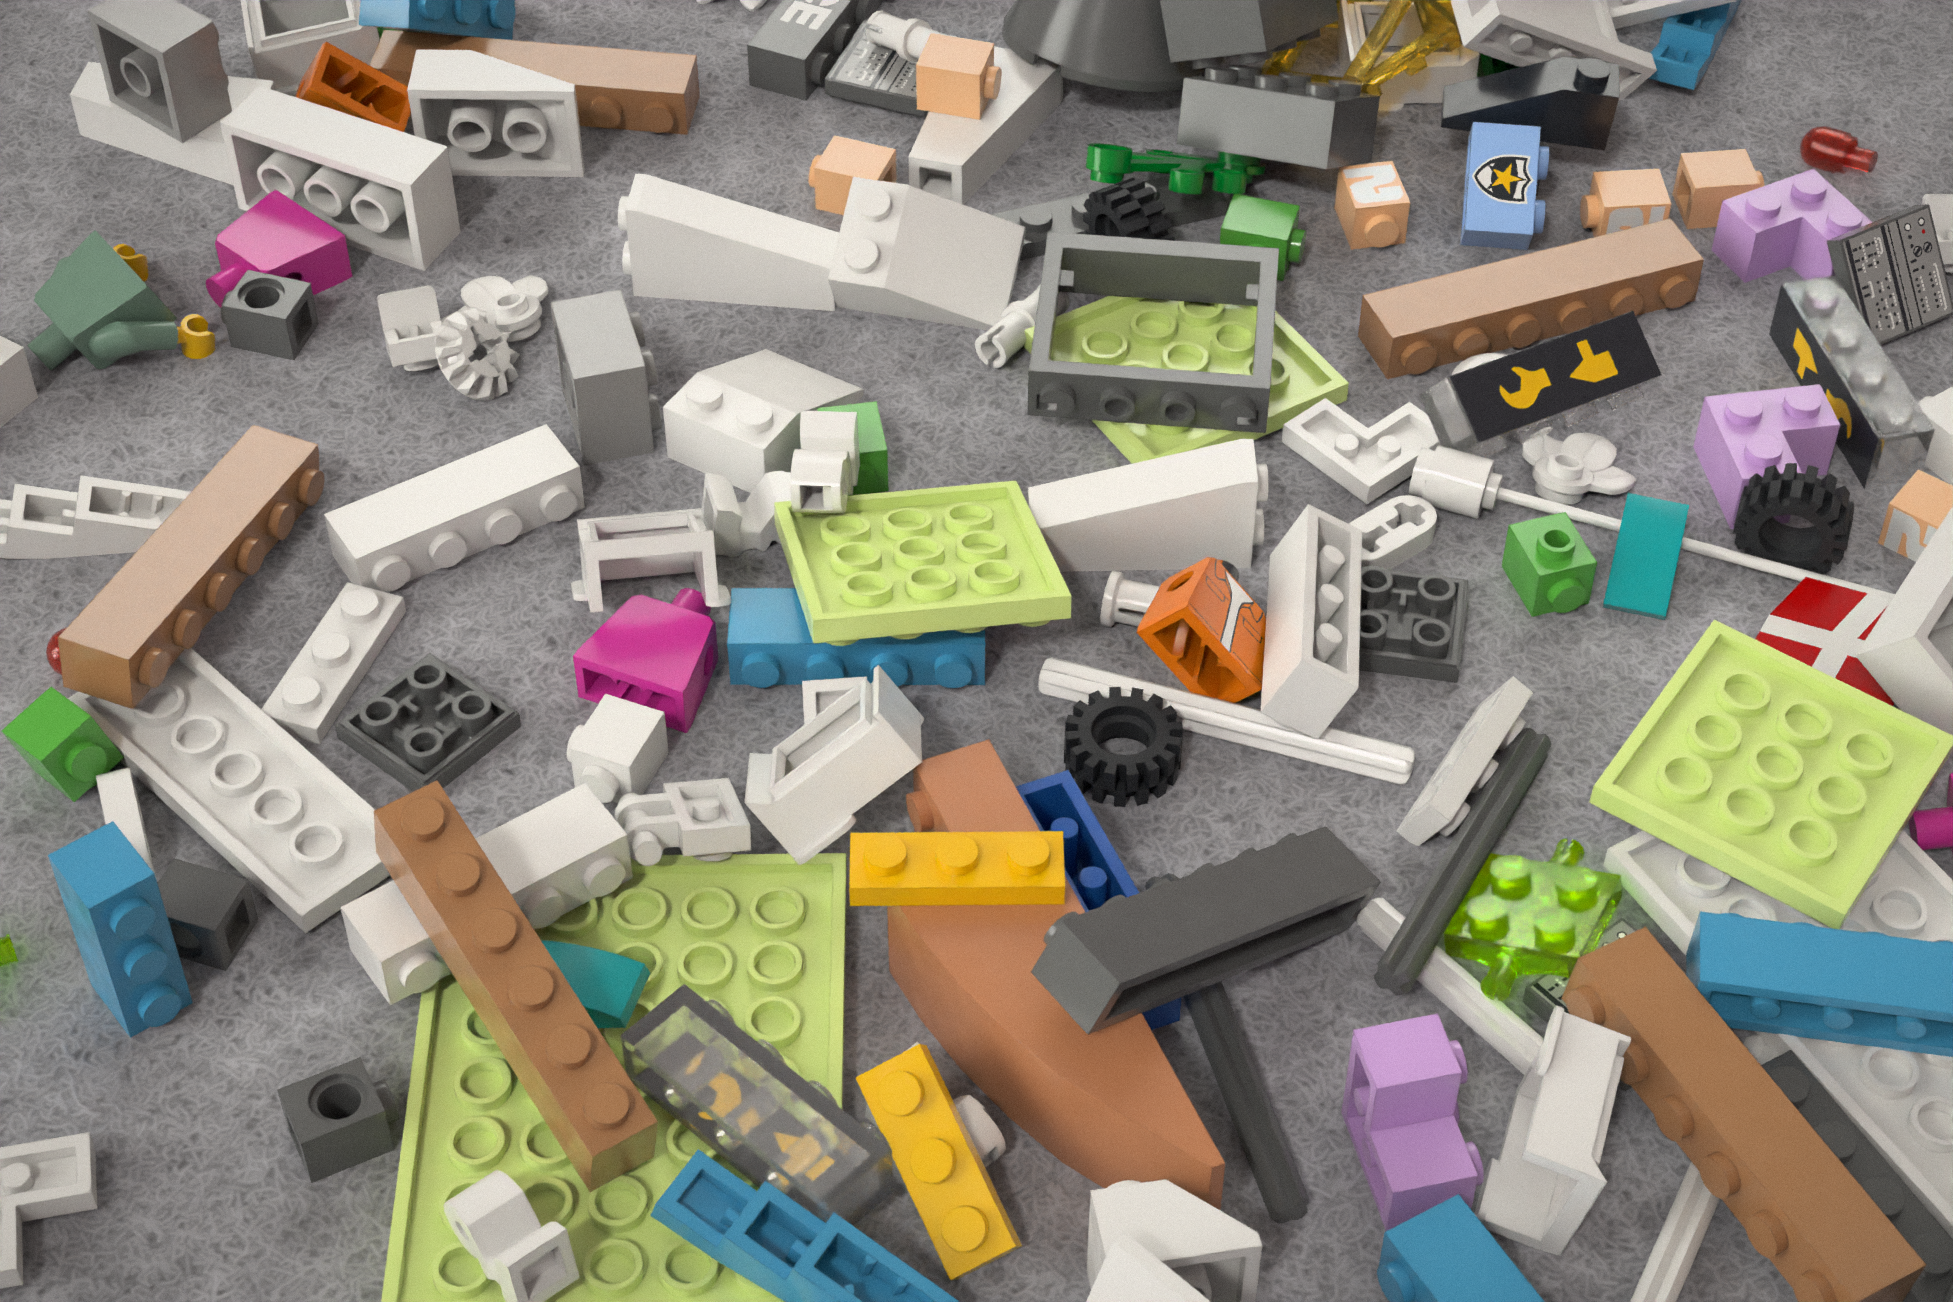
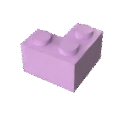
M1811 169L1723 200L1712 252L1745 283L1791 266L1826 299L1839 294L1827 240L1872 223V221L1815 169Z
M1820 384L1704 397L1693 447L1730 529H1734L1744 486H1748L1749 480L1754 474L1758 473L1763 477L1765 468L1773 465L1782 474L1784 473L1786 463H1797V473L1806 474L1808 465L1819 468L1817 476L1827 475L1840 423ZM1779 515L1773 518L1780 523H1789L1791 515Z
M1438 1013L1353 1030L1341 1113L1386 1231L1457 1194L1472 1209L1476 1186L1483 1183V1166L1479 1151L1472 1141L1464 1142L1458 1127L1459 1108L1457 1096L1460 1084H1464L1467 1081L1465 1055L1457 1040L1449 1041Z

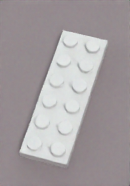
M192 648L185 649L168 668L163 682L156 688L152 687L134 709L81 692H77L68 698L92 716L124 758L120 762L126 768L130 767L131 772L305 933L335 914L342 906L352 902L390 876L376 853L373 813L375 809Z

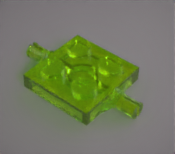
M1568 838L1560 840L1552 857L1547 862L1529 860L1518 855L1491 853L1444 932L1445 953L1453 957L1479 961L1490 967L1488 973L1482 979L1480 987L1484 995L1491 1000H1494L1496 994L1498 995V1001L1506 1000L1517 977L1522 974H1550L1570 978L1578 958L1595 950L1622 898L1621 875L1594 871L1587 867L1578 866L1584 858L1585 851L1583 846L1574 839L1571 840L1569 847Z

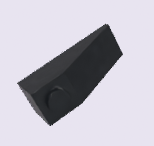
M1560 57L1445 85L1442 97L1441 127L1471 131L1473 122L1541 127L1540 142L1605 151L1619 101V64L1607 63L1597 58L1578 59Z

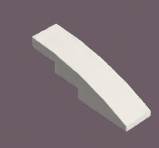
M81 475L78 493L15 484L12 501L0 499V558L50 559L137 552L191 491Z

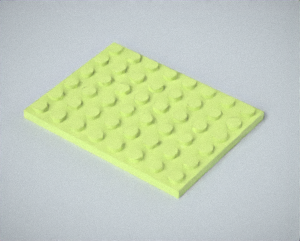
M818 853L801 865H798L790 854H732L731 857L720 861H701L693 856L662 855L659 862L652 866H644L630 857L632 879L622 883L610 894L596 897L565 913L551 925L535 929L540 940L577 944L604 950L642 962L649 969V978L626 1028H598L628 1076L690 1027L842 1150L847 903L846 853ZM451 973L438 980L432 987L421 992L381 1302H506L501 1286L495 1280H490L485 1276L478 1259L474 1258L466 1250L454 1233L443 1206L446 1201L495 1170L507 1174L524 1191L541 1227L549 1222L556 1221L567 1229L580 1278L544 1302L785 1301L716 1261L650 1216L657 1201L698 1149L756 1191H758L759 1187L636 1087L658 1121L654 1157L589 1192L453 974Z

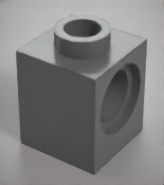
M247 270L235 288L225 295L221 306V318L227 326L231 347L289 360H295L319 325L311 283Z
M174 858L157 884L179 957L226 971L259 920L248 879Z
M361 1057L277 1089L287 1128L311 1183L394 1150L388 1124L399 1120L396 1104L384 1079L372 1083Z

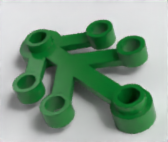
M1103 143L1088 144L1086 168L1091 170L1090 180L1116 184L1124 180V174L1134 172L1170 174L1168 190L1185 194L1202 193L1205 172H1214L1212 190L1222 193L1244 194L1246 184L1253 182V175L1264 174L1266 164L1261 162V158L1218 151L1217 157L1161 149H1147L1146 153L1132 152L1133 150L1129 147Z

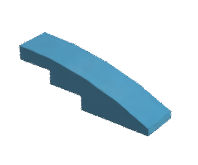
M1742 0L1668 17L1663 23L1659 43L1651 51L1657 71L1649 79L1694 90L1712 62Z
M699 1149L657 1201L650 1215L716 1261L785 1302H959L833 1212L825 1223L766 1180L756 1191Z

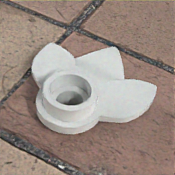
M531 275L512 284L498 276H485L473 279L461 289V298L465 306L459 309L458 312L475 307L481 316L495 315L496 326L499 331L511 332L507 342L519 341L530 337L539 330L541 326L539 317L542 314L540 302L548 295V286L542 278ZM449 314V315L443 317V318L441 319V322H443V320H444L445 318H447L448 316H450L451 314Z
M1535 433L1529 435L1523 443L1522 457L1534 466L1532 476L1536 481L1535 491L1546 500L1565 505L1580 502L1583 493L1588 491L1617 495L1627 492L1636 484L1637 479L1633 475L1613 466L1617 448L1608 439L1600 435L1575 433L1568 436L1563 442L1544 433Z

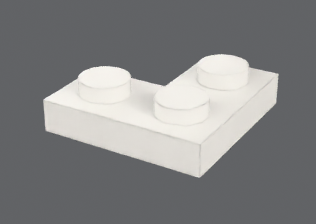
M1324 398L1283 424L1282 443L1364 503L1369 504L1412 475L1421 447L1436 450L1438 445L1451 448L1453 432L1410 402L1367 428Z
M90 1132L0 1147V1289L23 1285L22 1222L97 1209L96 1153Z

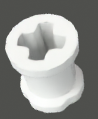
M1113 570L1104 591L1100 616L1101 625L1112 627L1115 622L1138 627L1160 586L1126 580L1122 572Z

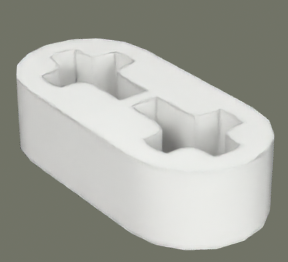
M1403 495L1386 501L1348 523L1362 530L1361 566H1379L1391 570L1425 550L1432 544L1437 514L1431 503L1423 498ZM1400 521L1402 525L1397 527V522ZM1374 547L1373 553L1368 551L1369 549Z
M130 767L96 775L105 824L114 821L155 874L140 802Z

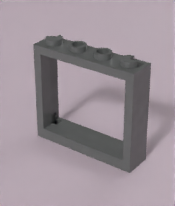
M1048 232L1028 370L1027 415L1266 433L1271 385L1279 248ZM1059 292L1257 306L1252 375L1050 360Z

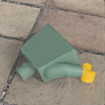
M94 230L70 256L58 261L52 276L35 294L34 302L53 323L27 346L51 371L77 349L97 369H105L121 357L140 351L174 350L177 344L180 343L182 353L190 359L205 358L215 351V335L208 331V322L199 314L186 316L182 319L181 326H176L174 321L177 317L145 284L149 276L147 257L143 254L135 255V250L127 244H118L112 248Z

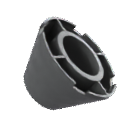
M1015 0L1004 18L1002 36L1011 50L1032 64L1037 63L1038 56L1061 65L1059 76L1071 80L1125 91L1164 92L1183 89L1184 78L1205 76L1206 68L1193 69L1191 60L1170 62L1160 0Z

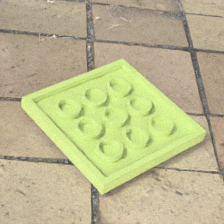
M1107 296L1056 317L1050 360L1252 375L1257 306ZM1275 311L1266 433L1092 421L1133 464L1238 439L1256 440L1283 428V424L1324 398L1335 405L1346 401L1349 382ZM1035 326L1024 330L1026 336L1024 348L1030 354Z
M1017 481L850 495L847 498L845 513L793 512L791 501L774 502L775 527L813 644L826 642L831 645L844 646L853 644L859 639L886 636L897 639H913L921 636L923 633L947 630L975 633L984 630L988 626L1008 624L1037 627L1049 623L1050 620L1071 618V593Z
M1713 620L1595 783L1589 803L1833 929H1841L1951 755L1953 735L1723 623Z

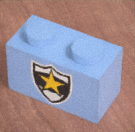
M1473 122L1467 147L1460 245L1528 250L1533 233L1542 234L1545 219V200L1536 199L1537 180H1546L1549 146H1539L1541 127Z

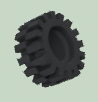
M1134 177L1092 192L1088 195L1089 199L1085 200L1084 207L1087 211L1083 213V221L1089 225V228L1084 230L1087 235L1175 241V237L1168 233V229L1172 228L1170 218L1164 219L1162 211L1165 209L1162 201H1154L1155 191L1151 186L1145 188V181L1140 178L1136 180Z
M1786 463L1784 473L1782 474L1779 473L1775 465L1765 468L1763 477L1758 473L1754 474L1750 478L1748 486L1745 485L1742 491L1733 534H1736L1734 542L1737 549L1745 548V554L1814 572L1815 567L1821 574L1831 571L1832 562L1838 565L1844 557L1845 550L1847 551L1854 514V502L1849 501L1850 492L1845 485L1835 489L1838 478L1830 473L1822 480L1817 478L1819 468L1808 465L1806 474L1797 473V463ZM1794 515L1810 521L1815 526L1807 528L1790 527L1778 522L1773 517Z
M1121 686L1109 687V698L1106 699L1103 698L1099 690L1089 694L1088 705L1079 700L1073 706V715L1068 714L1065 722V771L1069 770L1073 779L1075 778V782L1082 794L1092 787V800L1103 804L1107 795L1114 796L1115 807H1125L1126 797L1134 796L1137 806L1147 804L1149 791L1157 799L1166 794L1167 784L1171 786L1175 784L1178 779V770L1181 768L1183 727L1181 721H1176L1177 712L1170 705L1162 710L1163 698L1156 694H1153L1148 701L1143 700V689L1132 687L1130 697L1121 696ZM1114 738H1128L1142 743L1147 749L1136 754L1119 755L1108 752L1099 745Z

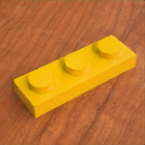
M1063 831L850 833V906L1065 905Z
M918 1044L855 1077L949 1279L957 1280L1022 1247L927 1045Z

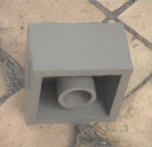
M105 0L88 10L111 102L181 143H184L232 112L227 89L229 80L223 69L218 46L219 33L214 22L206 15L199 14L176 0Z
M621 289L551 302L561 388L584 466L653 453L652 430L661 429L662 422L656 395L648 394L649 386L657 385V373L651 349L640 350V347L645 346V338L639 312L628 313Z

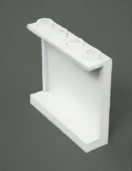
M1450 0L1463 47L1507 63L1523 67L1560 57H1571L1578 59L1597 58L1607 63L1619 64V100H1624L1657 71L1651 53L1619 42L1606 0Z

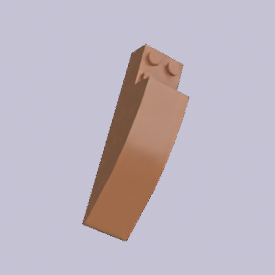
M989 739L924 759L913 768L914 792L906 794V805L914 826V832L1040 831ZM1066 876L1065 905L887 906L889 972L921 1021L959 1068L1011 1120L1062 1163L1103 1188L1126 1180L1144 1183L1166 1179L1221 1211L1225 1162L1142 1013L1087 1035L1031 973L1047 946L1044 943V936L1048 929L1059 918L1069 912L1085 913Z

